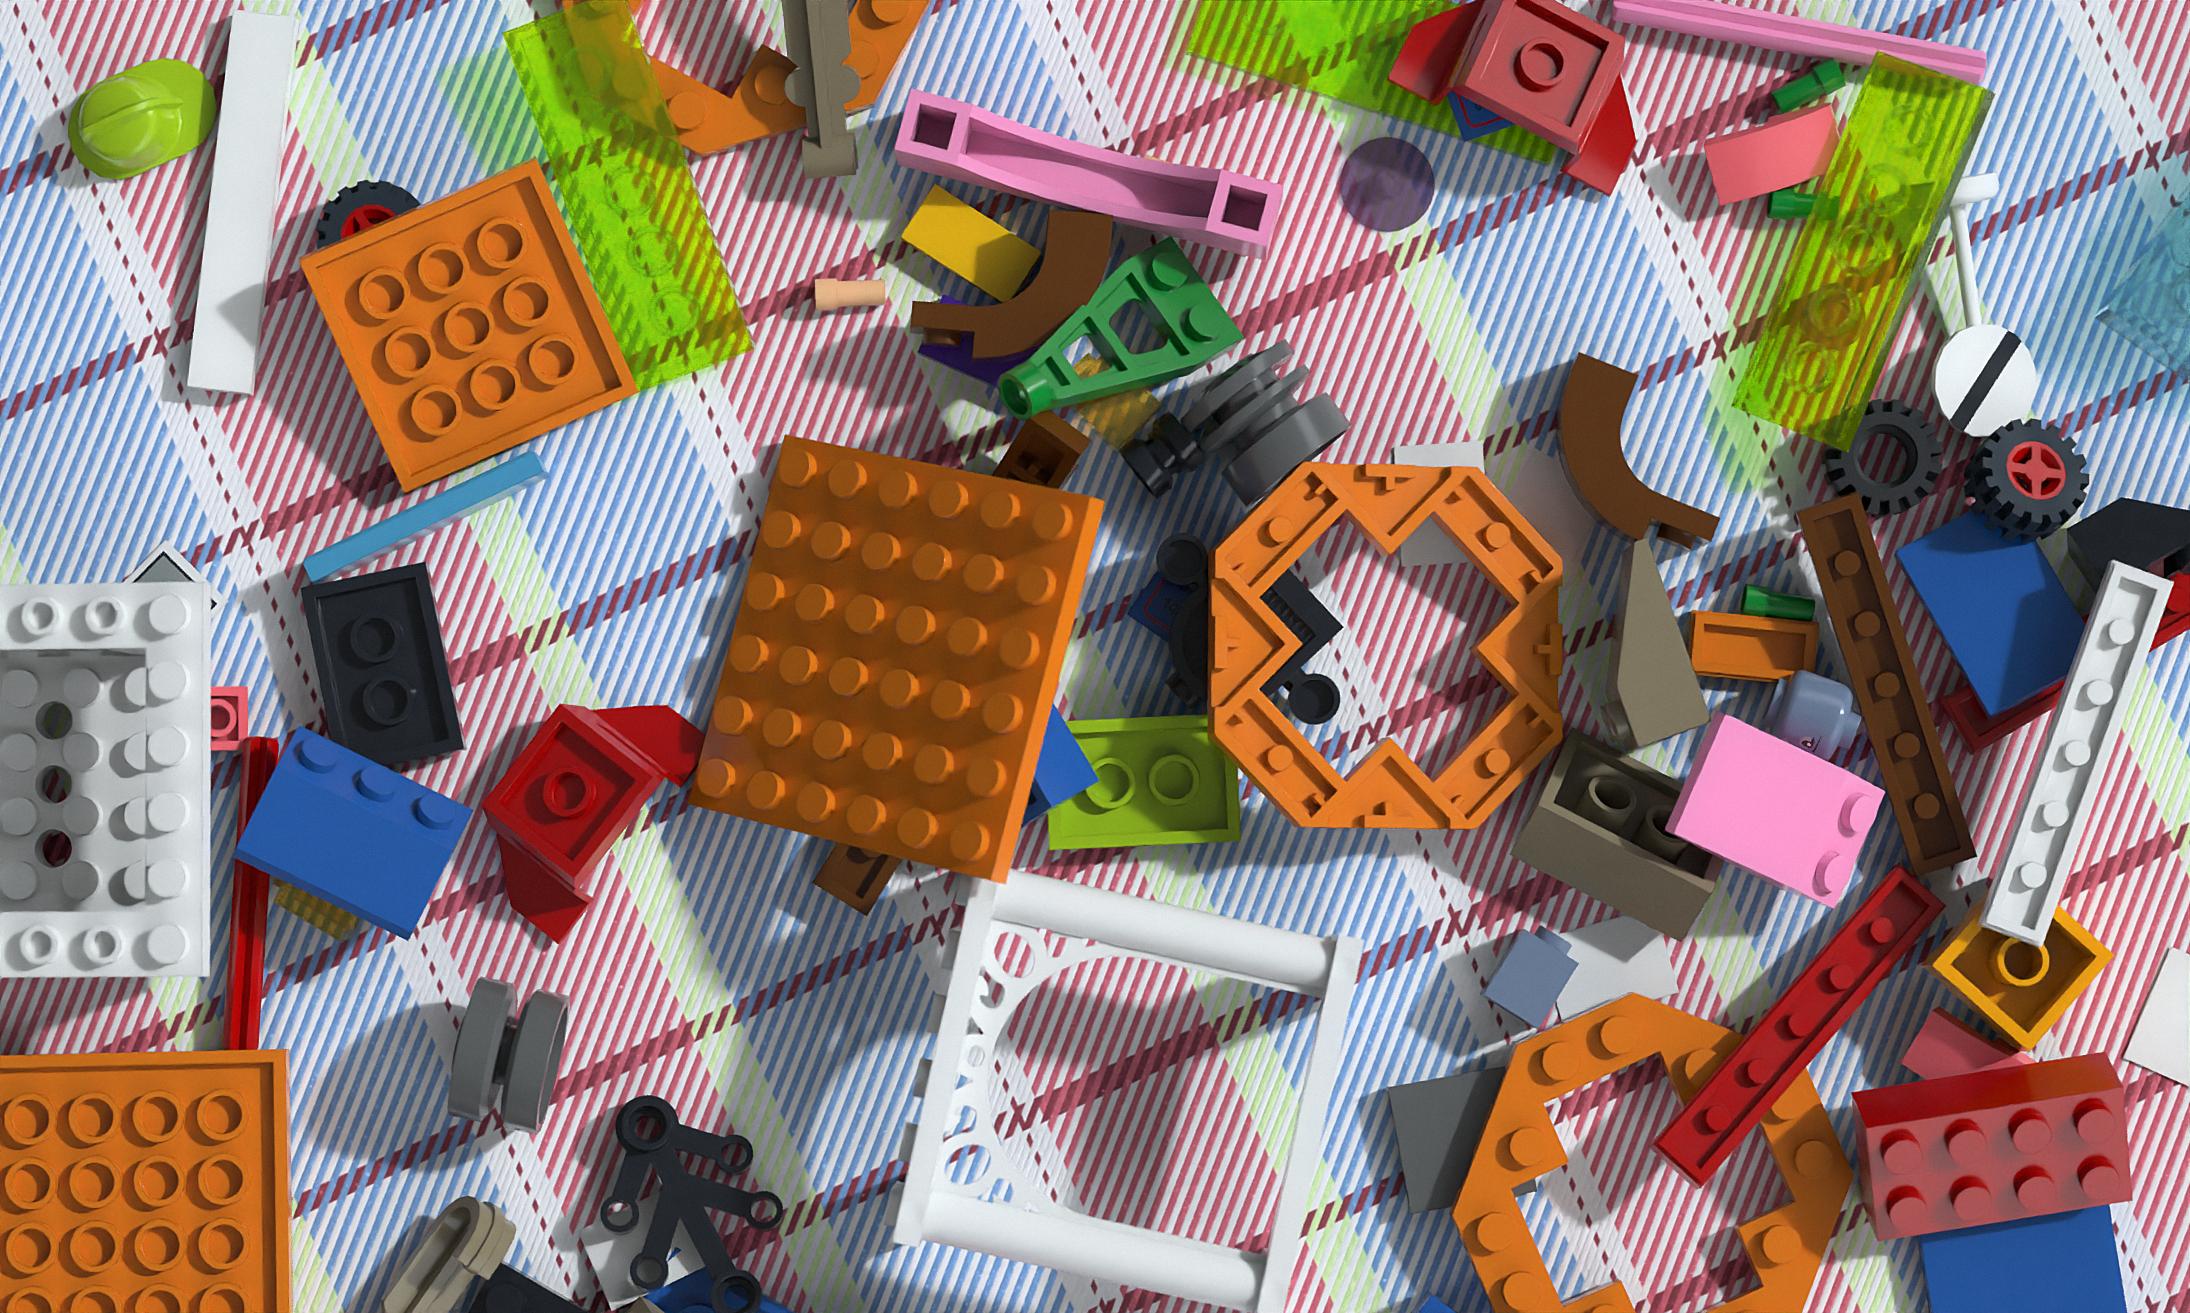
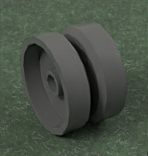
M481 976L477 980L471 994L455 1044L448 1093V1114L481 1122L492 1111L500 1086L503 1085L500 1112L505 1128L537 1135L546 1118L560 1066L569 1019L570 996L537 989L526 1000L518 1025H515L518 998L513 983Z

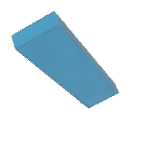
M529 450L304 558L305 561L302 563L312 583L317 585L331 582L550 476L541 457L536 452Z

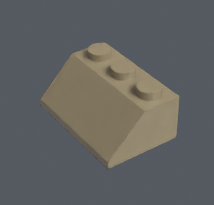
M1573 727L1553 762L1510 852L1511 856L1531 865L1536 870L1576 888L1591 898L1601 901L1679 942L1683 941L1711 896L1724 860L1665 830L1683 789V783Z

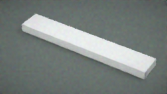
M233 10L187 387L191 389L244 395L254 394L299 19L295 16Z
M2115 560L2108 562L1977 925L2033 946L2042 947L2174 582Z

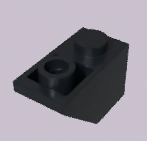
M2121 497L2066 529L2068 554L2096 595L2108 562L2111 560L2166 580L2179 572L2183 575H2190V510Z

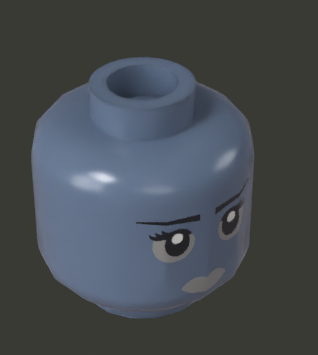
M1798 670L1790 676L1788 681L1778 678L1768 702L1762 725L1770 728V735L1828 761L1834 754L1837 746L1846 750L1850 749L1862 714L1851 710L1853 693L1848 686L1806 670Z

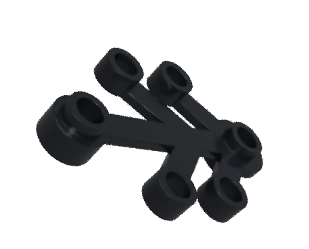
M644 1095L630 1100L622 1107L616 1119V1136L626 1154L613 1194L605 1200L601 1207L600 1216L605 1229L614 1235H626L632 1232L638 1225L640 1214L635 1201L650 1161L663 1184L642 1252L632 1260L630 1265L632 1282L638 1289L645 1292L657 1291L666 1284L669 1277V1268L666 1260L679 1219H681L714 1282L710 1292L711 1305L714 1312L758 1313L762 1303L760 1283L751 1273L736 1269L704 1206L744 1218L748 1225L756 1231L769 1232L774 1230L782 1221L783 1205L781 1200L769 1191H759L753 1194L685 1172L674 1151L677 1150L713 1159L723 1173L738 1176L748 1171L753 1163L754 1157L751 1143L740 1135L734 1134L722 1137L679 1124L674 1108L660 1097ZM644 1118L655 1119L660 1125L658 1135L649 1140L640 1138L635 1132L636 1125L640 1120ZM731 1144L742 1146L747 1153L745 1161L738 1166H730L722 1159L723 1150ZM762 1200L771 1202L776 1208L775 1217L766 1223L755 1220L751 1214L754 1204ZM615 1204H625L631 1208L632 1218L626 1225L616 1226L608 1220V1211ZM653 1260L659 1263L662 1268V1274L659 1279L651 1283L642 1281L637 1275V1269L642 1262ZM732 1287L745 1289L749 1295L747 1305L738 1310L729 1308L724 1302V1295L727 1290Z

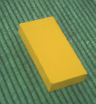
M934 184L901 235V240L999 303L1009 301L1016 296L1042 256L1041 251L937 184Z

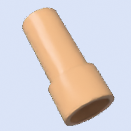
M837 278L815 279L816 311L838 310V307L886 305L885 280L837 281Z

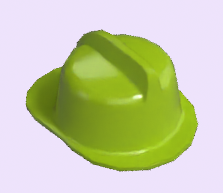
M169 58L143 62L108 77L81 94L71 111L68 134L72 151L88 170L100 177L117 180L138 176L186 155L204 142L214 126L217 104L213 87L200 70L185 61Z

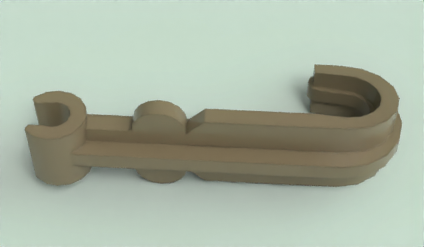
M782 0L787 58L799 67L789 73L785 81L784 90L787 98L797 106H804L806 109L808 136L802 138L805 179L856 175V169H858L857 144L855 134L847 133L845 103L851 102L858 95L861 89V78L854 67L848 64H841L852 51L847 0Z
M468 1195L456 1199L437 1217L381 1296L382 1313H449L475 1275L479 1274L486 1280H489L513 1242L516 1225L506 1219L502 1209L491 1202H481L477 1198Z

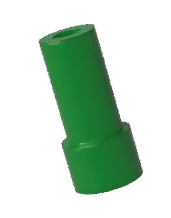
M1830 58L1812 67L1810 73L1771 92V96L1779 112L1784 114L1822 94L1827 96L1845 87L1846 81L1836 61Z
M1790 188L1769 192L1767 218L1839 221L1841 197L1797 193L1794 189Z
M1745 584L1740 606L1741 615L1770 616L1812 622L1815 611L1814 597L1769 591V587Z

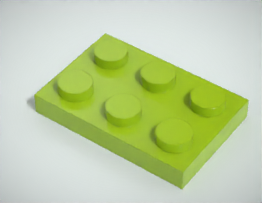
M1208 714L1065 721L1100 781L1048 812L1049 850L1241 841L1238 767L1207 735Z

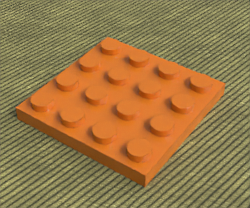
M536 156L299 257V263L404 493L639 393L637 384Z

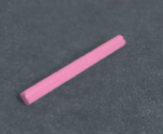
M1612 0L1611 18L1618 22L1828 60L1833 58L1837 62L1973 87L1982 82L1987 63L1986 53L1981 50L1707 0Z

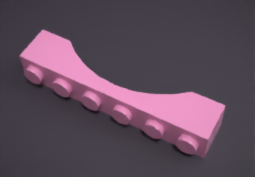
M912 88L894 148L897 163L900 166L1076 212L1113 215V221L1264 261L1267 259L1283 198L1284 185L1223 169L1162 162L1098 148L1026 126L970 103Z

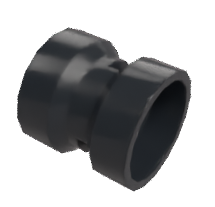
M1169 410L1153 422V430L1147 435L1149 439L1146 442L1143 439L1133 438L1118 450L1137 478L1156 499H1159L1172 488V475L1174 473L1179 475L1183 471L1193 472L1207 461L1200 447Z

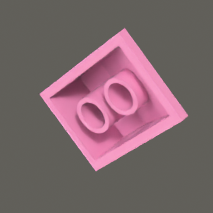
M1716 711L1665 830L1781 890L1835 909L1841 893L1850 879L1852 868L1869 828L1875 821L1877 810L1885 791L1847 770L1727 714Z

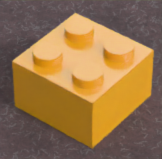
M1989 888L1921 966L2006 1042L2019 1051L2030 1052L2115 955L2058 904L2042 947L2033 946L1977 925L1990 890Z

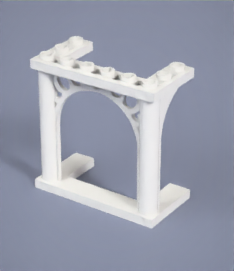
M1013 869L1009 870L1006 885L961 874L955 904L966 906L967 908L961 932L949 929L945 943L941 968L953 971L947 996L935 993L926 1032L938 1034L933 1060L920 1058L912 1096L923 1098L924 1102L919 1124L906 1122L901 1141L898 1161L907 1162L910 1165L906 1183L897 1181L891 1188L884 1225L896 1227L892 1242L918 1248L924 1240L1248 1313H1283L1365 940L1340 934L1331 935L1330 939L1316 937ZM1037 928L1052 930L1051 940L1059 937L1068 938L1069 944L1066 951L1059 957L1047 956L1045 942L1037 932ZM1007 932L1015 933L1029 944L1033 953L1034 965L1032 971L1027 976L1022 978L1013 977L1000 967L994 954V944L999 935ZM1083 938L1097 940L1099 944L1084 948ZM1105 957H1134L1322 998L1268 1248H1262L1261 1254L1077 1213L1058 1205L1042 1195L1019 1174L1004 1152L993 1126L988 1099V1075L994 1047L1004 1024L1020 1001L1034 987L1060 970L1080 962ZM982 965L990 977L1004 987L1003 1000L998 1007L988 1008L980 999L981 995L987 997L989 994L988 984L980 975ZM971 1017L982 1030V1035L967 1034ZM973 1046L981 1048L984 1052V1060L977 1066L970 1065L965 1059L966 1051ZM958 1073L973 1079L970 1083L955 1090ZM961 1106L971 1107L976 1113L974 1129L971 1132L956 1134L944 1142L945 1132L952 1130L960 1122L961 1115H956L954 1113L955 1110ZM976 1144L983 1146L989 1152V1167L979 1179L968 1184H957L947 1178L945 1174L946 1162L957 1149L966 1145ZM998 1178L1007 1180L1011 1184L1013 1190L1011 1202L1000 1199L996 1194H993V1202L978 1199V1196L991 1189ZM1029 1201L1036 1208H1038L1040 1212L1037 1213L1024 1210L1023 1207Z

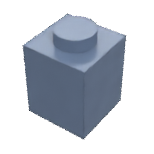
M1539 925L1534 935L1525 929H1519L1481 990L1480 995L1529 1026L1538 1029L1579 964L1567 956L1572 945Z

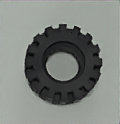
M1882 399L1871 400L1846 413L1836 422L1837 424L1833 430L1829 432L1825 440L1827 443L1826 451L1822 453V464H1826L1827 470L1824 477L1827 485L1832 484L1837 492L1834 496L1839 497L1854 491L1859 492L1865 513L1872 514V517L1897 515L1920 503L1936 486L1934 482L1937 476L1941 475L1943 464L1939 463L1940 454L1943 453L1942 441L1937 442L1934 435L1937 429L1932 421L1927 423L1921 417L1922 411L1915 406L1911 409L1903 406V401L1895 399L1890 402L1882 401ZM1875 434H1887L1896 438L1904 447L1907 459L1906 466L1901 476L1895 481L1888 483L1876 482L1868 478L1861 470L1858 453L1862 443L1868 437Z

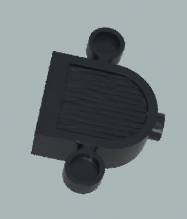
M1178 533L1162 542L1157 551L1156 565L1159 573L1165 580L1175 585H1188L1193 593L1180 606L1170 627L1168 650L1175 672L1164 682L1191 710L1200 700L1208 703V553L1204 544L1197 537L1187 533ZM1288 568L1259 598L1303 645L1259 690L1266 697H1269L1283 686L1289 692L1288 706L1293 716L1302 723L1318 725L1329 721L1337 713L1340 706V692L1337 685L1329 677L1317 673L1306 674L1301 667L1344 627Z

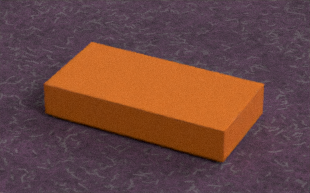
M1691 610L1687 652L1696 676L1776 684L1778 678L1788 681L1790 676L1798 670H1806L1815 674L1820 623Z

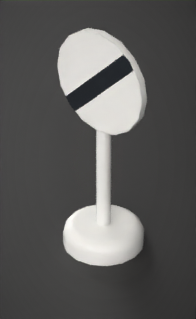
M1997 172L1908 186L1911 203L1918 209H1934L1949 206L1966 328L1956 331L1940 347L1932 366L1931 391L1938 411L1950 426L1970 437H1989L2000 426L2003 425L2005 427L2012 420L2021 419L2022 421L2028 414L2036 395V369L2028 348L2016 334L1999 325L1982 324L1965 204L1988 200L1997 195L1999 191Z

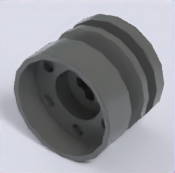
M1286 339L1276 343L1269 349L1245 356L1205 387L1194 406L1180 419L1181 424L1189 434L1199 430L1212 420L1218 423L1220 427L1200 444V448L1205 455L1231 442L1238 449L1239 452L1226 465L1221 475L1246 508L1263 498L1294 466L1301 462H1311L1352 426L1327 392L1317 395L1302 404H1299L1293 397V394L1310 375V370L1305 364L1279 379L1275 371L1284 365L1295 353Z

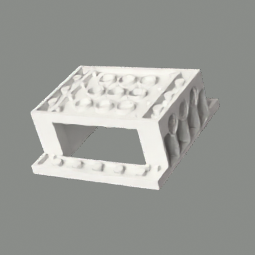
M211 583L0 584V978L210 977ZM61 702L69 708L72 714V726L64 737L53 739L45 731L43 719L50 706ZM60 766L70 774L72 789L65 800L54 803L45 795L43 781L51 769ZM60 830L69 837L72 851L65 864L54 867L44 857L43 844L49 834Z

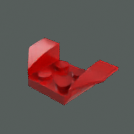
M1475 0L1412 25L1386 79L1434 106H1437L1452 90L1568 151L1559 171L1608 197L1612 195L1636 144L1632 118L1620 74V69L1624 63L1625 37L1555 0Z
M559 704L481 804L490 827L497 833L510 906L560 945L595 900L581 889L580 886L664 778L682 788L698 767L706 734L668 705L590 710L585 706Z

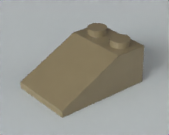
M1647 538L1634 542L1622 554L1605 689L1609 703L1600 706L1603 722L1612 743L1622 740L1626 752L1712 722Z

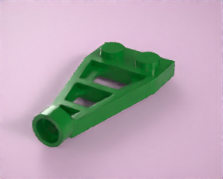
M1169 236L1124 261L1097 289L1087 306L1085 307L1082 304L1028 361L1021 363L999 377L998 392L1006 409L1015 418L1025 421L1040 412L1190 375L1235 349L1244 336L1177 243ZM1136 302L1165 342V346L1161 349L1142 354L1129 353L1110 327L1109 321L1111 317L1125 303ZM1087 335L1110 369L1082 379L1065 358L1063 351L1082 336Z

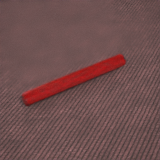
M250 736L246 737L243 741L236 847L278 764L279 743L274 738ZM235 858L222 1047L224 1050L258 1049L270 874Z

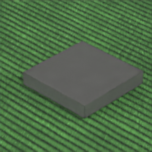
M1505 1066L1387 1087L1410 1214L1452 1207L1458 1189L1462 1187L1474 1153L1472 1152L1490 1105H1493L1506 1071ZM1535 1178L1512 1188L1514 1196L1537 1192Z

